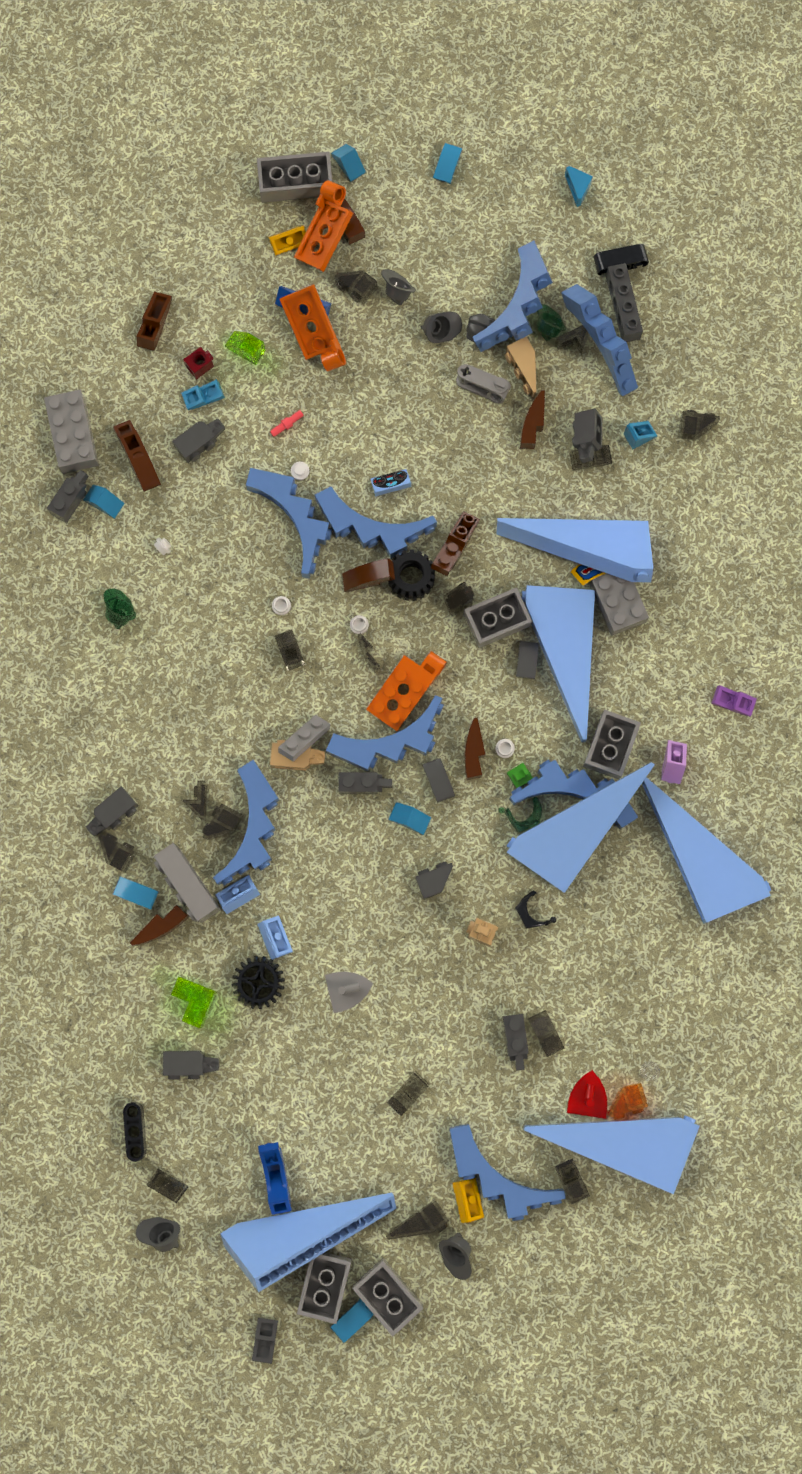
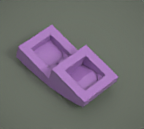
M719 685L716 688L711 704L750 717L757 698Z

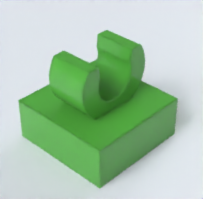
M524 763L507 772L516 788L522 787L533 778Z

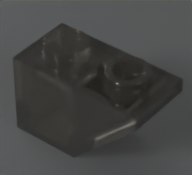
M363 270L337 273L335 275L336 287L342 292H348L350 297L357 303L360 301L362 304H365L378 288L377 281Z
M694 410L683 411L680 416L677 438L696 441L717 426L720 416H715L714 413L701 414Z
M463 582L446 593L443 600L450 615L453 616L471 607L474 601L473 596L475 595L471 586L467 587L466 582Z
M292 629L274 636L287 671L305 665Z
M221 803L220 807H215L211 815L213 819L210 824L207 823L202 830L203 838L209 841L233 834L243 815Z
M109 833L106 836L100 834L99 840L106 863L127 873L137 855V852L133 851L135 847L126 842L123 845L116 842L118 838Z
M573 1158L554 1166L571 1204L590 1196Z

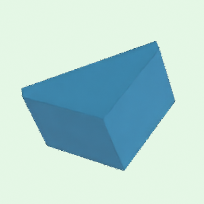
M345 144L331 153L350 182L366 173L355 148Z
M568 166L565 170V178L576 206L579 207L591 186L593 176Z
M649 421L629 423L624 431V436L632 450L657 437Z
M92 485L83 499L86 503L114 519L125 504L106 488Z
M396 802L388 820L424 835L431 817L414 807Z

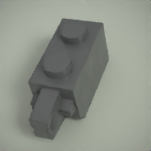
M596 408L575 413L572 423L574 429L572 443L574 448H577L579 459L582 463L593 461L594 451H599L602 447L603 418Z
M219 419L207 425L205 422L198 421L175 438L172 443L187 463L190 461L195 462L200 458L202 452L205 450L210 451L215 447L216 438L225 430V426Z
M80 470L75 477L66 478L47 507L51 515L66 524L68 523L86 495L85 488L87 485L85 482L89 477L87 473Z
M339 772V794H378V792H382V788H392V779H382V774L377 772Z
M121 786L94 808L95 817L86 828L94 837L106 829L115 830L122 824V819L126 816L129 818L137 812L136 808L139 805Z
M523 1014L502 1016L507 1054L510 1057V1061L515 1060L516 1071L525 1070L523 1059H528L527 1054H529L524 1016Z
M163 1051V1076H168L169 1080L180 1079L182 1075H188V1079H200V1075H205L207 1072L219 1071V1058L205 1057L202 1051Z

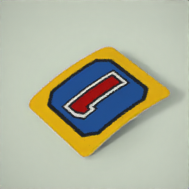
M578 564L571 571L583 586L591 580L606 574L582 564Z

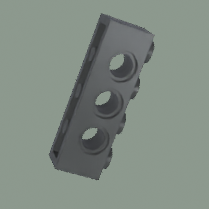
M624 263L609 266L606 272V280L621 339L626 342L640 340L643 329L627 265Z

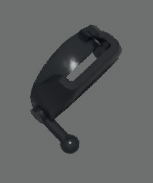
M534 890L524 896L515 907L525 929L543 925L547 926L557 921L556 917H551L550 920L545 922H538L531 918L527 910V902L531 896L537 894Z

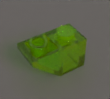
M234 331L225 344L226 348L254 365L258 363L266 351L264 342L248 332Z

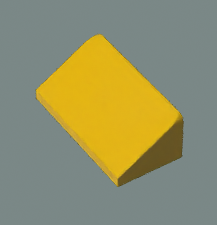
M301 225L268 237L275 256L298 248L306 231L304 226Z
M476 1177L453 1182L461 1223H469L484 1218Z

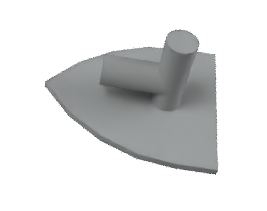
M335 972L325 975L334 1013L345 1011L357 1005L364 999L373 985L364 976L352 972Z

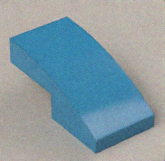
M447 143L444 144L433 176L434 179L451 184L462 148Z
M217 379L201 387L196 385L181 393L188 410L196 409L225 398Z
M121 876L113 892L115 896L150 910L158 894L156 890Z
M359 1299L337 1320V1324H333L330 1328L345 1343L374 1314Z

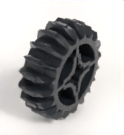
M254 956L255 962L253 963L251 958H247V966L244 962H241L240 965L243 969H235L236 972L240 973L239 976H232L233 979H238V983H232V987L238 986V990H235L233 993H241L238 1001L245 998L244 1006L252 1002L251 1009L255 1008L256 1003H258V1008L262 1009V1003L264 1002L266 1007H270L269 1000L271 999L273 1003H276L277 1000L274 998V995L281 997L282 994L277 992V990H284L285 988L279 985V982H285V978L279 979L278 977L283 974V971L276 972L279 965L275 964L272 967V959L265 963V956L262 957L261 962H259L258 956ZM259 966L254 977L244 976L250 968ZM265 967L273 974L274 983L268 982L264 978ZM258 977H261V981L268 983V985H259L256 988V984L249 980H257ZM243 982L249 983L252 986V998L244 991ZM263 988L273 989L267 997L258 999Z

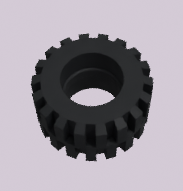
M405 550L402 551L401 555H395V559H392L395 580L388 581L392 592L396 593L400 599L404 597L406 601H409V599L417 601L419 597L420 599L424 598V595H428L430 589L434 586L435 570L431 569L432 560L429 561L426 554L423 556L421 551L414 553V550H410L409 553H406ZM407 567H416L422 572L423 577L415 584H408L400 578V573Z

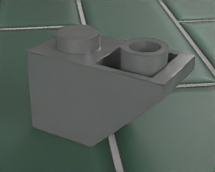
M445 861L437 864L434 870L429 871L427 868L417 872L418 876L415 879L423 900L442 893L453 868L452 863L447 864Z

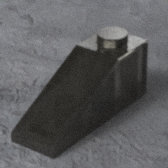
M434 1199L389 1231L386 1237L390 1240L430 1234L435 1231L440 1233L448 1227L449 1218L437 1200Z

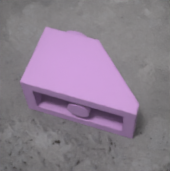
M668 740L661 780L668 783L681 784L686 768L687 744Z

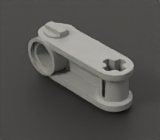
M467 364L461 365L458 368L456 383L459 387L487 398L494 403L501 404L504 402L511 388L509 381Z

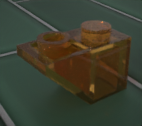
M638 1082L621 1087L607 1111L608 1117H613L614 1120L624 1118L625 1113L628 1112L633 1114L644 1112V1108L648 1107L642 1084Z

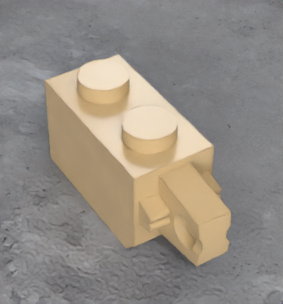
M277 740V743L272 742L271 768L306 771L310 768V765L325 763L324 751L312 749L310 746L295 761H291L278 753V747L286 740Z
M476 918L475 921L470 922L466 933H469V939L490 947L498 927Z

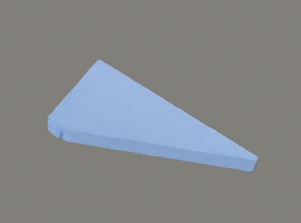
M497 518V535L630 582L651 583L653 560L648 521Z
M527 585L525 591H522L521 598L525 602V607L532 620L531 625L580 741L586 742L595 590Z
M652 762L646 764L521 833L517 838L512 837L507 844L509 848L507 853L565 893L655 764Z
M647 777L645 778L642 786L703 924L771 896L769 893L771 891L770 885L767 881H764L762 876Z
M684 1115L683 1119L680 1117L525 1125L523 1130L674 1194L700 1126L694 1124L695 1119Z
M391 1192L237 1223L220 1233L225 1249L256 1290L260 1292L397 1208L394 1195Z

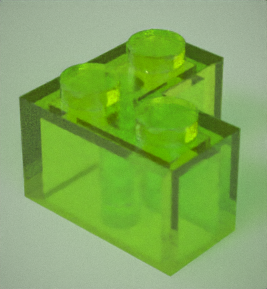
M178 976L171 995L189 1002L182 1022L197 1028H203L218 991Z

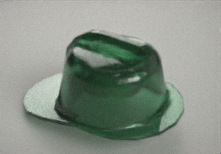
M542 304L543 308L537 310L539 317L536 328L543 338L549 341L551 338H556L561 331H565L566 327L555 310L550 306Z
M112 588L104 592L105 617L110 623L114 624L116 629H120L121 626L135 619L136 613L132 602L121 590Z

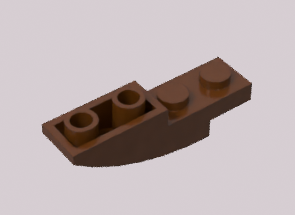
M131 420L113 426L114 432L143 492L160 486L161 483Z
M463 511L449 533L445 544L433 561L431 569L448 577L480 521L479 518Z

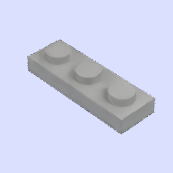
M317 715L313 716L278 747V753L291 761H295L330 730V723Z

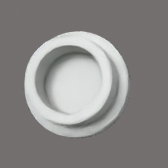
M304 462L294 463L291 467V475L296 480L306 479L309 475L308 465Z
M165 538L156 539L157 542L154 544L156 549L162 555L169 554L171 552V544Z
M279 596L273 600L272 609L278 615H285L290 611L291 603L288 598Z
M357 615L351 619L350 629L353 633L363 634L368 630L369 623L364 616Z
M502 739L496 744L495 750L501 758H509L513 755L515 746L512 741Z

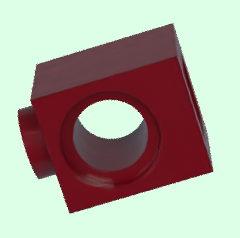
M199 347L183 359L186 368L196 380L214 367L212 362L214 360L213 356L208 350L204 351L202 347ZM199 360L204 361V363L201 365L196 364V362Z

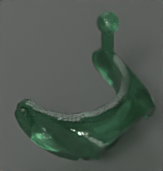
M537 797L532 798L533 812L525 821L519 822L515 820L509 808L504 809L500 807L498 809L499 813H505L518 833L540 824L542 816V806Z

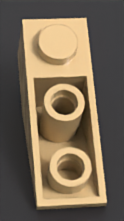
M525 337L507 346L505 358L509 364L512 363L514 366V374L517 379H521L524 383L523 389L527 395L530 394L532 399H534L536 395L535 350L528 338Z

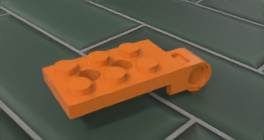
M329 180L322 184L320 195L315 203L319 208L294 255V258L323 272L353 215V212L341 207L346 196L345 187ZM328 228V232L323 235L324 229ZM320 244L319 249L314 252L315 247Z
M312 284L281 297L279 300L305 359L307 360L321 354V361L326 371L344 366L346 364L344 353L315 285ZM301 304L308 307L307 314H303L300 311ZM308 322H313L316 325L315 331L308 329Z
M431 651L422 664L418 665L404 655L366 710L398 732L430 685L433 684L444 669L447 661ZM402 684H406L409 687V692L406 695H401L398 691ZM390 700L398 702V708L394 711L388 709L387 705Z

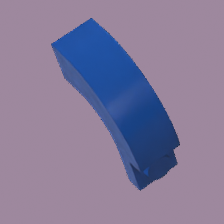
M267 1143L258 1146L266 1179L268 1204L271 1214L275 1215L292 1211L285 1163L279 1143Z

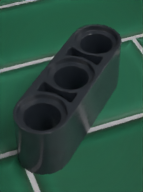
M644 244L598 252L593 256L599 276L602 273H606L609 266L626 263L627 269L631 270L636 269L637 266L645 267L649 264Z
M131 1102L123 1109L127 1158L137 1162L147 1154L143 1106L139 1102ZM131 1106H135L138 1109L136 1117L129 1114ZM132 1126L139 1128L140 1134L138 1137L132 1136L130 1132ZM134 1146L141 1149L140 1157L133 1155L132 1149Z

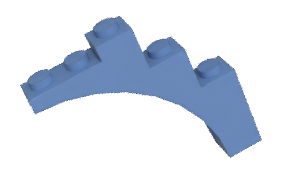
M535 241L518 248L521 273L518 287L509 305L491 325L473 336L480 352L512 336L517 341L533 333L526 316L543 308L536 291L553 283Z
M578 284L561 292L566 308L582 323L600 350L612 374L619 394L624 396L637 389L638 385L630 363L632 357L627 342L616 335L612 319L601 313L597 297Z
M250 468L246 482L247 491L262 495L273 501L293 521L300 535L303 547L301 574L303 578L310 579V575L314 574L316 569V563H314L315 556H319L321 545L318 544L326 545V541L331 539L332 529H330L329 522L311 519L315 511V507L312 506V500L292 496L296 495L297 491L294 477Z
M331 486L315 494V500L327 522H329L336 538L339 536L341 538L346 537L351 533V530H354L363 548L367 546L372 548L380 540L390 559L394 558L397 554L401 555L402 551H407L406 542L411 544L419 539L418 536L424 533L428 535L435 531V527H437V521L434 516L406 524H389L374 521L349 508L338 497Z
M435 695L429 707L414 723L390 736L379 739L360 740L346 738L333 733L326 753L367 772L370 768L374 769L378 760L375 757L376 755L396 764L399 760L402 761L407 751L404 747L426 756L427 752H432L436 743L433 741L434 736L429 734L428 731H433L436 724L433 720L436 714L440 715L444 704H441L442 698Z
M254 760L237 770L248 796V826L243 843L235 857L223 870L213 877L218 885H227L233 880L232 876L237 873L242 875L250 869L249 865H252L255 870L260 869L262 871L270 865L269 862L272 860L260 840L264 839L266 841L274 835L273 831L276 829L264 810L270 811L278 805L279 798Z
M547 760L539 765L541 769L538 770V774L541 778L538 779L536 776L527 782L528 786L522 789L521 786L511 792L512 796L509 799L513 805L527 798L544 794H563L585 799L615 781L613 778L609 781L606 778L597 784L598 788H596L584 769L580 772L578 769L568 774L569 778L567 779L556 760L552 762ZM629 802L614 822L619 829L638 818Z
M469 1124L449 1128L458 1176L463 1177V1180L475 1178V1174H479L483 1198L487 1197L488 1200L499 1199V1195L503 1194L508 1219L512 1218V1221L524 1219V1215H528L527 1206H530V1209L542 1207V1203L550 1202V1205L562 1203V1199H566L563 1189H532L516 1184L502 1176L490 1166L480 1153L473 1139Z

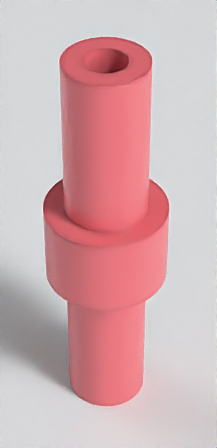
M298 410L289 418L286 417L281 420V423L270 431L271 435L275 437L285 429H290L293 423L304 416L301 410Z

